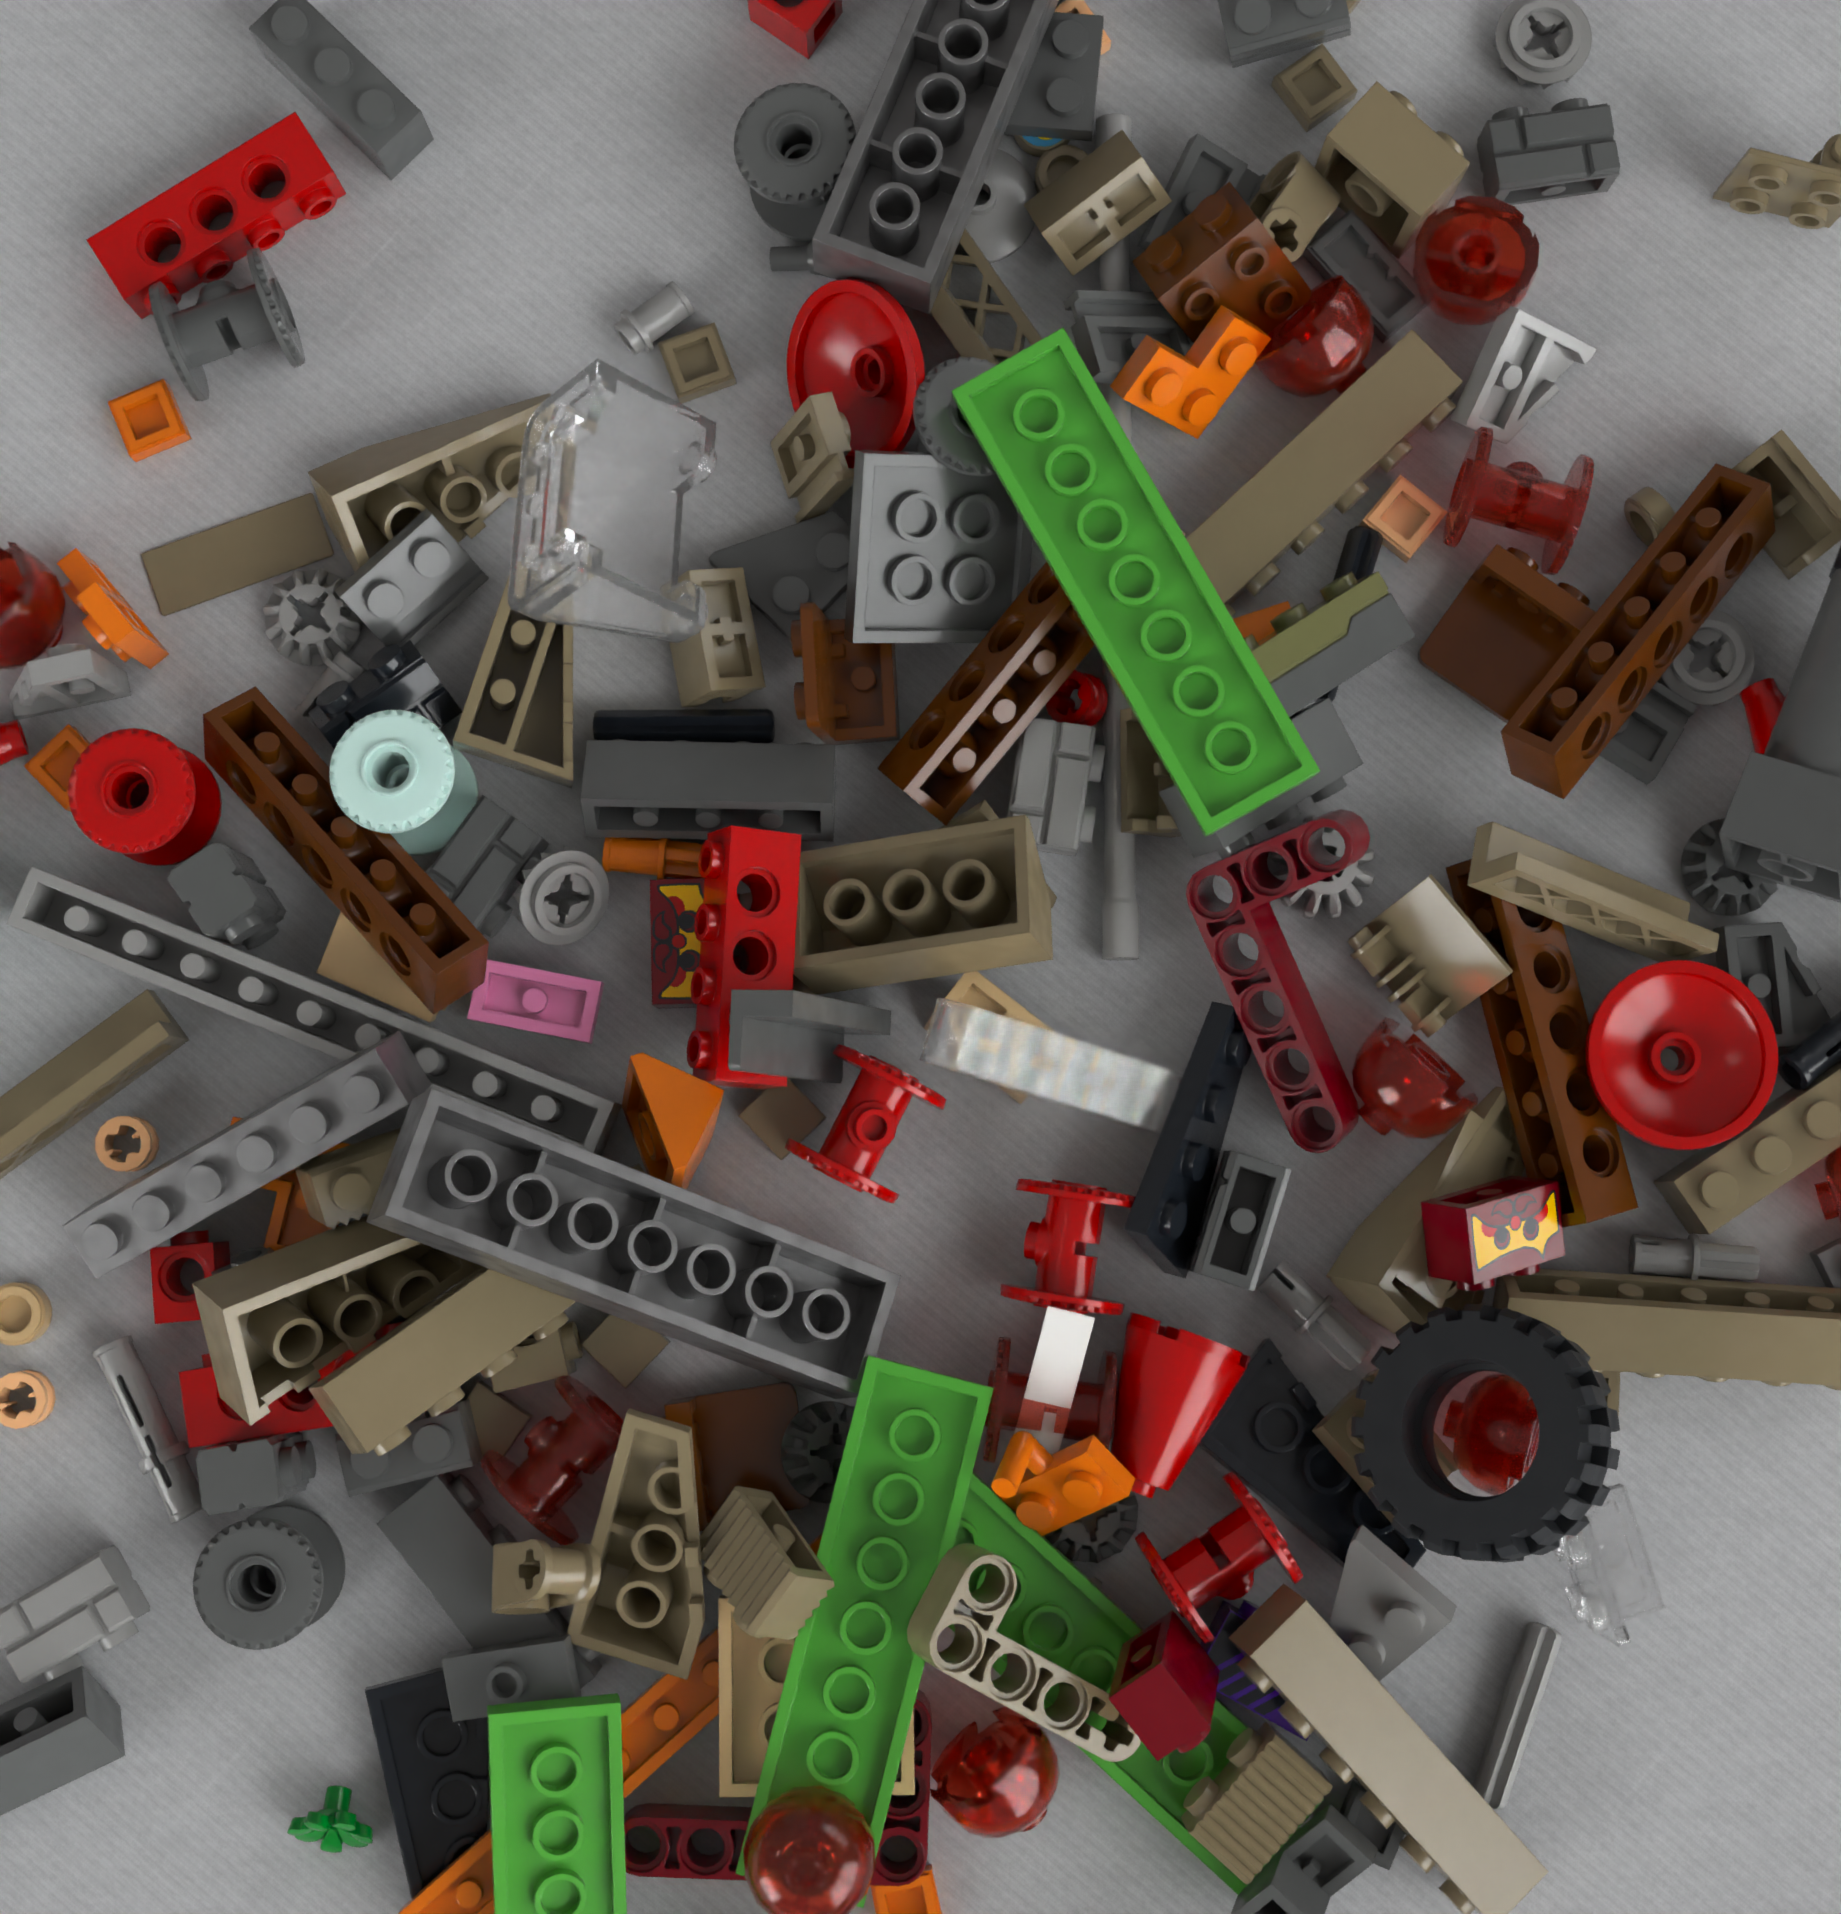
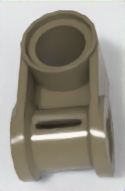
M1295 151L1281 159L1269 171L1262 181L1259 191L1248 206L1289 261L1294 262L1303 254L1304 249L1320 226L1336 210L1341 196L1300 151Z
M537 1539L493 1545L492 1613L505 1615L541 1614L550 1612L551 1608L585 1603L591 1600L597 1591L601 1576V1562L597 1549L592 1544L573 1543L552 1548L544 1540Z

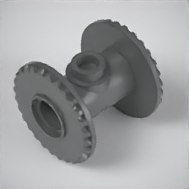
M790 83L778 85L765 91L759 97H756L745 109L738 122L734 136L736 163L743 178L750 186L751 198L757 213L773 231L797 241H812L856 137L855 126L847 108L836 96L823 88L807 83Z
M259 248L247 250V260L254 284L248 287L238 289L232 282L226 280L209 282L201 288L196 305L183 310H179L169 290L162 282L154 283L149 288L152 311L165 348L183 385L195 401L209 399V387L202 365L233 355V350L240 347L243 350H247L277 339L293 368H297L305 363L303 346L292 311L271 265Z
M958 357L944 361L930 370L925 376V380L920 384L913 402V418L916 429L902 451L930 452L934 458L946 467L965 475H995V470L952 397V390L997 364L975 357Z
M275 1506L258 1511L245 1520L238 1521L221 1530L208 1542L200 1554L193 1577V1594L198 1612L204 1623L216 1636L236 1647L261 1650L286 1643L302 1632L305 1627L322 1618L336 1602L345 1579L343 1548L336 1533L328 1523L311 1511L295 1506ZM266 1567L274 1574L276 1585L268 1579Z

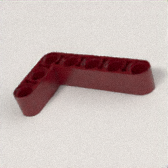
M1343 809L1330 811L1249 846L1227 858L1217 860L1193 874L1186 890L1188 906L1289 1134L1299 1147L1312 1153L1327 1152L1339 1144L1355 1128L1360 1111L1353 1090L1269 902L1335 875L1364 856L1370 841L1368 826L1360 816L1352 811ZM1325 827L1335 829L1343 837L1345 851L1342 857L1332 855L1324 847L1322 835ZM1270 851L1278 853L1287 862L1289 871L1286 881L1276 878L1269 871L1267 857ZM1215 875L1223 877L1230 884L1233 892L1231 903L1223 902L1214 893L1213 879ZM1239 933L1247 934L1253 938L1259 951L1257 960L1249 959L1243 955L1238 945ZM1264 991L1273 992L1283 1002V1017L1273 1015L1264 1006ZM1289 1048L1299 1050L1306 1056L1310 1066L1309 1073H1302L1293 1068L1288 1058ZM1314 1106L1323 1107L1331 1113L1335 1122V1130L1324 1129L1317 1123L1313 1115Z
M919 1689L914 1708L921 1716L920 1724L914 1729L915 1777L919 1782V1786L915 1790V1795L901 1798L891 1796L869 1885H908L919 1878L926 1866L928 1855L932 1712L930 1702ZM646 1803L633 1807L624 1816L626 1872L639 1877L760 1881L735 1874L752 1807ZM637 1826L650 1827L660 1838L661 1846L653 1852H640L632 1847L629 1842L628 1831ZM703 1828L713 1829L721 1835L725 1847L717 1854H702L692 1844V1833ZM892 1836H905L913 1841L917 1849L914 1855L906 1861H891L881 1850L885 1840Z

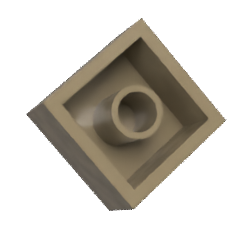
M1376 81L1327 134L1315 168L1340 194L1341 199L1338 207L1345 213L1352 209L1395 257L1400 259L1447 208L1470 162L1464 158L1462 148L1450 135L1441 131L1435 132L1417 116L1414 105L1403 94L1397 91L1389 92Z

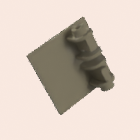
M1841 134L1832 136L1825 143L1823 149L1810 162L1750 147L1714 192L1713 199L1728 202L1731 208L1741 213L1760 214L1768 212L1788 217L1791 224L1800 228H1830L1841 216Z
M1432 874L1347 941L1354 950L1350 956L1354 960L1358 959L1372 977L1377 974L1379 975L1380 979L1375 983V986L1379 989L1386 984L1392 991L1386 999L1390 1003L1399 999L1401 1003L1398 1005V1008L1413 1024L1411 1026L1412 1030L1416 1032L1421 1029L1427 1038L1447 1023L1446 1020L1513 972L1510 966Z

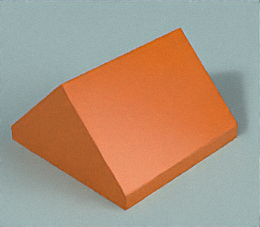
M642 1052L630 1056L622 1109L647 1174L687 1190L712 1140L724 1090Z

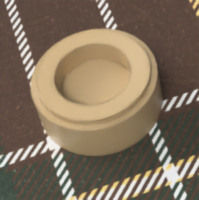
M27 1282L8 1283L0 1286V1343L16 1346L28 1344L39 1339L48 1329L52 1318V1306L46 1293L38 1286Z

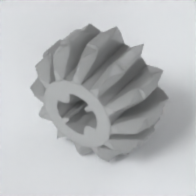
M1315 815L1306 816L1303 819V823L1316 818ZM1288 826L1284 831L1289 830L1293 827ZM1325 827L1322 835L1324 847L1332 855L1342 857L1345 851L1343 837L1335 829ZM1367 849L1361 859L1337 874L1283 896L1281 899L1282 904L1289 907L1302 896L1305 898L1302 913L1303 917L1307 919H1312L1316 915L1320 901H1322L1324 911L1329 919H1335L1341 915L1340 899L1352 908L1359 906L1363 902V898L1354 885L1369 887L1374 883L1375 876L1369 871L1359 869L1358 865L1365 864L1375 858L1373 849ZM1270 852L1269 858L1287 866V862L1281 855ZM1288 866L1287 869L1279 870L1272 875L1286 881L1289 871Z

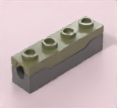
M1351 571L1320 589L1319 591L1324 601L1307 611L1301 602L1272 619L1270 623L1275 631L1259 642L1256 641L1253 634L1244 637L1289 717L1416 636L1393 595L1388 593L1387 590L1389 588L1379 571L1359 580L1355 578Z

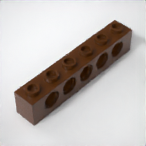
M1717 463L1712 467L1501 730L1511 775L1559 798L1565 799L1775 533L1770 483Z
M1047 561L877 767L880 772L945 826L1094 647L1092 639Z
M256 686L203 714L205 760L433 1015L484 983L489 946L487 939L390 833H379L361 827L341 810L331 790L330 767Z
M1472 859L1445 867L1454 901L1513 970L1510 975L1479 997L1527 1177L1558 1181L1562 1227L1586 1224L1639 1208L1616 1122L1600 1104L1588 1076L1585 1049L1590 1024L1563 924L1467 886Z

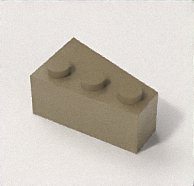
M513 563L453 738L454 749L572 788L573 584Z

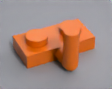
M1018 1431L1012 1435L991 1487L996 1495L1016 1512L1017 1518L1023 1525L1036 1530L1041 1536H1044L1128 1497L1135 1478L1094 1434L1051 1455L1032 1434L1027 1431Z

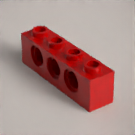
M293 112L86 240L125 302L141 319H144L150 314L154 315L149 298V288L154 283L162 282L169 290L176 304H178L184 293L202 282L209 283L226 276L232 270L233 263L247 255V250L252 248H259L261 251L270 249L283 239L285 231L304 219L314 220L324 216L333 209L337 199L345 195L346 192L296 112ZM274 181L285 182L283 190L277 196L261 198L263 189L269 183ZM225 212L233 213L232 220L225 228L209 230L212 220L217 215ZM172 244H181L180 251L173 260L164 263L158 262V257L165 247Z
M731 825L708 833L707 840L701 847L698 866L700 876L705 878L704 898L695 917V936L698 941H701L700 962L691 980V998L693 1003L697 1004L696 1026L688 1040L687 1062L690 1068H693V1076L710 1084L752 1089L787 1087L786 1077L729 1069V1015L731 1012L732 990H793L802 834ZM740 881L744 882L752 893V905L749 910L740 904L737 897V887ZM737 943L742 945L748 954L749 964L745 973H742L736 967L733 960V951Z
M403 1322L384 1325L375 1332L376 1340L355 1354L349 1349L318 1371L321 1376L318 1382ZM209 1353L201 1355L203 1367L178 1372L189 1448L333 1426L309 1391V1387H306L299 1393L294 1388L268 1405L270 1413L250 1426L220 1398Z

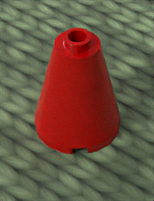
M1131 1312L1125 1331L1111 1453L1135 1478L1131 1491L1152 1499L1156 1487L1167 1491L1170 1490L1247 1369L1250 1356L1181 1328L1179 1330L1170 1326L1165 1327L1160 1325L1161 1321Z

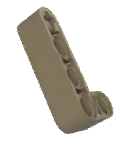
M972 1543L958 1544L949 1549L941 1559L910 1618L907 1628V1639L912 1651L943 1673L1103 1760L1117 1762L1133 1755L1140 1746L1141 1740L1108 1699L1109 1693L997 1632L1017 1588L1016 1573L1012 1565L1003 1557ZM984 1564L986 1570L984 1582L977 1590L970 1592L968 1583L970 1575L975 1568ZM954 1624L955 1635L953 1642L948 1648L938 1652L937 1640L944 1628ZM1007 1654L1005 1671L999 1678L991 1681L993 1664L999 1657ZM1059 1683V1694L1053 1705L1044 1709L1046 1693L1052 1686ZM1090 1710L1107 1719L1106 1725L1102 1730L1084 1722Z

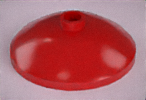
M844 279L829 282L814 291L805 301L796 316L789 337L787 382L794 412L799 409L809 396L832 392L838 411L845 415L850 427L851 451L845 456L848 468H854L855 450L902 451L916 429L913 418V402L917 390L926 376L923 352L917 333L903 307L881 286L863 279Z
M1687 960L1659 962L1641 968L1623 978L1599 1003L1589 1025L1585 1051L1588 1076L1594 1093L1604 1110L1621 1128L1632 1136L1665 1149H1702L1720 1144L1741 1133L1759 1116L1766 1106L1773 1091L1778 1072L1776 1035L1770 1018L1761 1002L1751 990L1734 976L1719 968L1701 962ZM1665 1048L1673 1050L1678 1056V1065L1674 1071L1666 1069L1661 1063L1660 1056Z

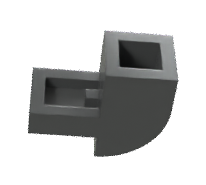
M1329 1804L1300 1827L1262 1868L1261 1872L1253 1878L1252 1882L1244 1888L1237 1896L1231 1914H1325L1330 1897L1374 1863L1378 1848L1334 1806Z

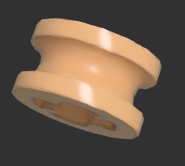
M117 1116L107 1120L99 1128L95 1138V1151L99 1160L107 1168L115 1171L126 1172L144 1169L155 1159L159 1150V1138L155 1128L148 1121L139 1117ZM130 1126L136 1130L132 1138L141 1139V1148L139 1152L128 1153L125 1161L118 1157L123 1151L121 1149H114L113 1142L116 1135H126Z
M33 1370L9 1373L0 1378V1423L6 1427L18 1429L37 1425L45 1420L52 1412L56 1400L55 1390L50 1380L41 1372ZM28 1384L34 1390L28 1397H36L35 1408L23 1410L17 1414L12 1409V1406L17 1404V1401L9 1400L11 1389L24 1388Z

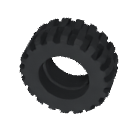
M1465 1304L1463 1310L1458 1311L1449 1307H1443L1428 1312V1322L1423 1325L1410 1321L1395 1332L1396 1338L1400 1343L1394 1349L1380 1347L1370 1361L1379 1369L1374 1381L1361 1379L1355 1398L1366 1400L1363 1417H1352L1351 1437L1363 1439L1365 1452L1356 1454L1354 1459L1359 1475L1371 1477L1375 1486L1370 1488L1367 1494L1376 1508L1381 1511L1391 1512L1394 1516L1391 1525L1406 1538L1419 1539L1423 1541L1424 1548L1441 1555L1459 1557L1463 1560L1503 1563L1524 1561V1556L1531 1554L1544 1555L1559 1548V1539L1565 1535L1576 1536L1590 1523L1585 1516L1592 1505L1602 1507L1611 1490L1603 1485L1607 1469L1617 1470L1620 1450L1611 1448V1432L1620 1431L1618 1412L1607 1406L1605 1396L1611 1390L1603 1374L1592 1370L1588 1364L1591 1357L1577 1343L1562 1336L1560 1330L1540 1320L1505 1307L1498 1309L1486 1304ZM1482 1371H1493L1512 1377L1529 1392L1539 1419V1442L1530 1468L1515 1486L1500 1495L1481 1497L1459 1490L1447 1479L1436 1457L1433 1434L1437 1412L1450 1390L1472 1374Z

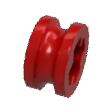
M1074 670L1047 702L1046 709L1051 718L1056 722L1093 726L1104 715L1108 694L1105 685L1099 678ZM1074 689H1078L1077 695L1082 700L1078 710L1074 709L1075 702L1070 698Z

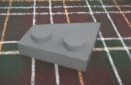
M1503 304L1450 420L1491 439L1507 444L1527 424L1530 415L1535 410L1543 408L1559 392L1554 382L1574 362L1585 365L1593 357L1597 348L1518 308Z
M64 644L48 649L47 658L28 661L11 690L9 699L13 719L21 720L131 696L126 671L92 649H86L84 644Z
M1361 1525L1356 1529L1348 1548L1329 1626L1375 1678L1381 1681L1452 1621L1457 1606L1365 1526Z

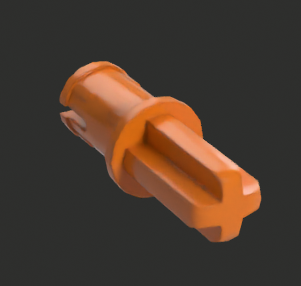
M605 837L602 867L605 872L616 871L657 876V880L666 879L667 877L698 879L702 878L699 873L698 863L703 844L671 841V839Z

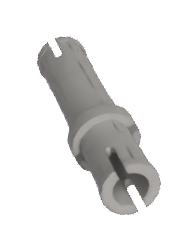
M129 1335L98 1348L92 1354L100 1365L118 1408L143 1458L138 1463L143 1475L150 1473L170 1516L169 1520L173 1524L202 1510L199 1484L185 1456L190 1453L186 1441H178L158 1399L157 1392L152 1386L132 1343L133 1339Z

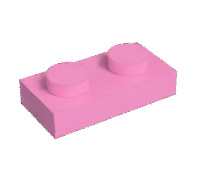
M487 959L485 980L483 984L473 989L467 1019L592 1044L604 983Z

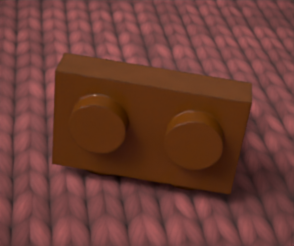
M1230 181L1215 194L1203 199L1193 212L1165 235L1153 240L1147 249L1132 261L1154 295L1193 343L1221 305L1268 334L1306 304L1311 297L1310 287Z
M1496 544L1480 562L1418 651V660L1425 668L1503 722L1508 723L1594 616L1596 611L1589 607L1590 600L1580 590L1563 582L1557 585L1537 571L1539 569L1538 564L1528 554L1513 547H1508L1506 550Z
M814 602L801 603L800 619L792 620L793 654L795 658L802 657L804 682H796L794 685V703L798 720H806L809 730L825 744L830 745L900 740L895 643H851L844 639L845 618L829 620Z
M781 1382L671 1399L664 1405L665 1416L660 1418L692 1427L699 1532L705 1529L735 1486L770 1491L785 1511L802 1509L809 1504L810 1500L799 1494L788 1481L781 1461V1445L784 1433L790 1421L799 1412L797 1393L793 1385Z

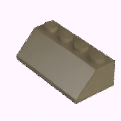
M1026 814L800 853L794 975L816 995L1053 960L1051 901L1031 823Z

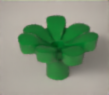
M334 1785L327 1787L323 1809L318 1812L309 1811L305 1817L293 1818L287 1831L289 1835L295 1836L296 1839L304 1842H315L322 1839L320 1849L331 1853L342 1852L343 1842L357 1848L366 1847L368 1844L373 1843V1829L356 1821V1814L348 1812L352 1790L344 1786Z

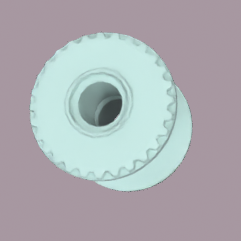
M384 710L365 716L346 730L332 754L329 771L330 785L333 796L341 810L361 827L379 833H390L410 856L428 855L442 850L478 801L477 779L468 760L459 750L454 749V746L449 744L444 734L435 724L425 717L410 711Z

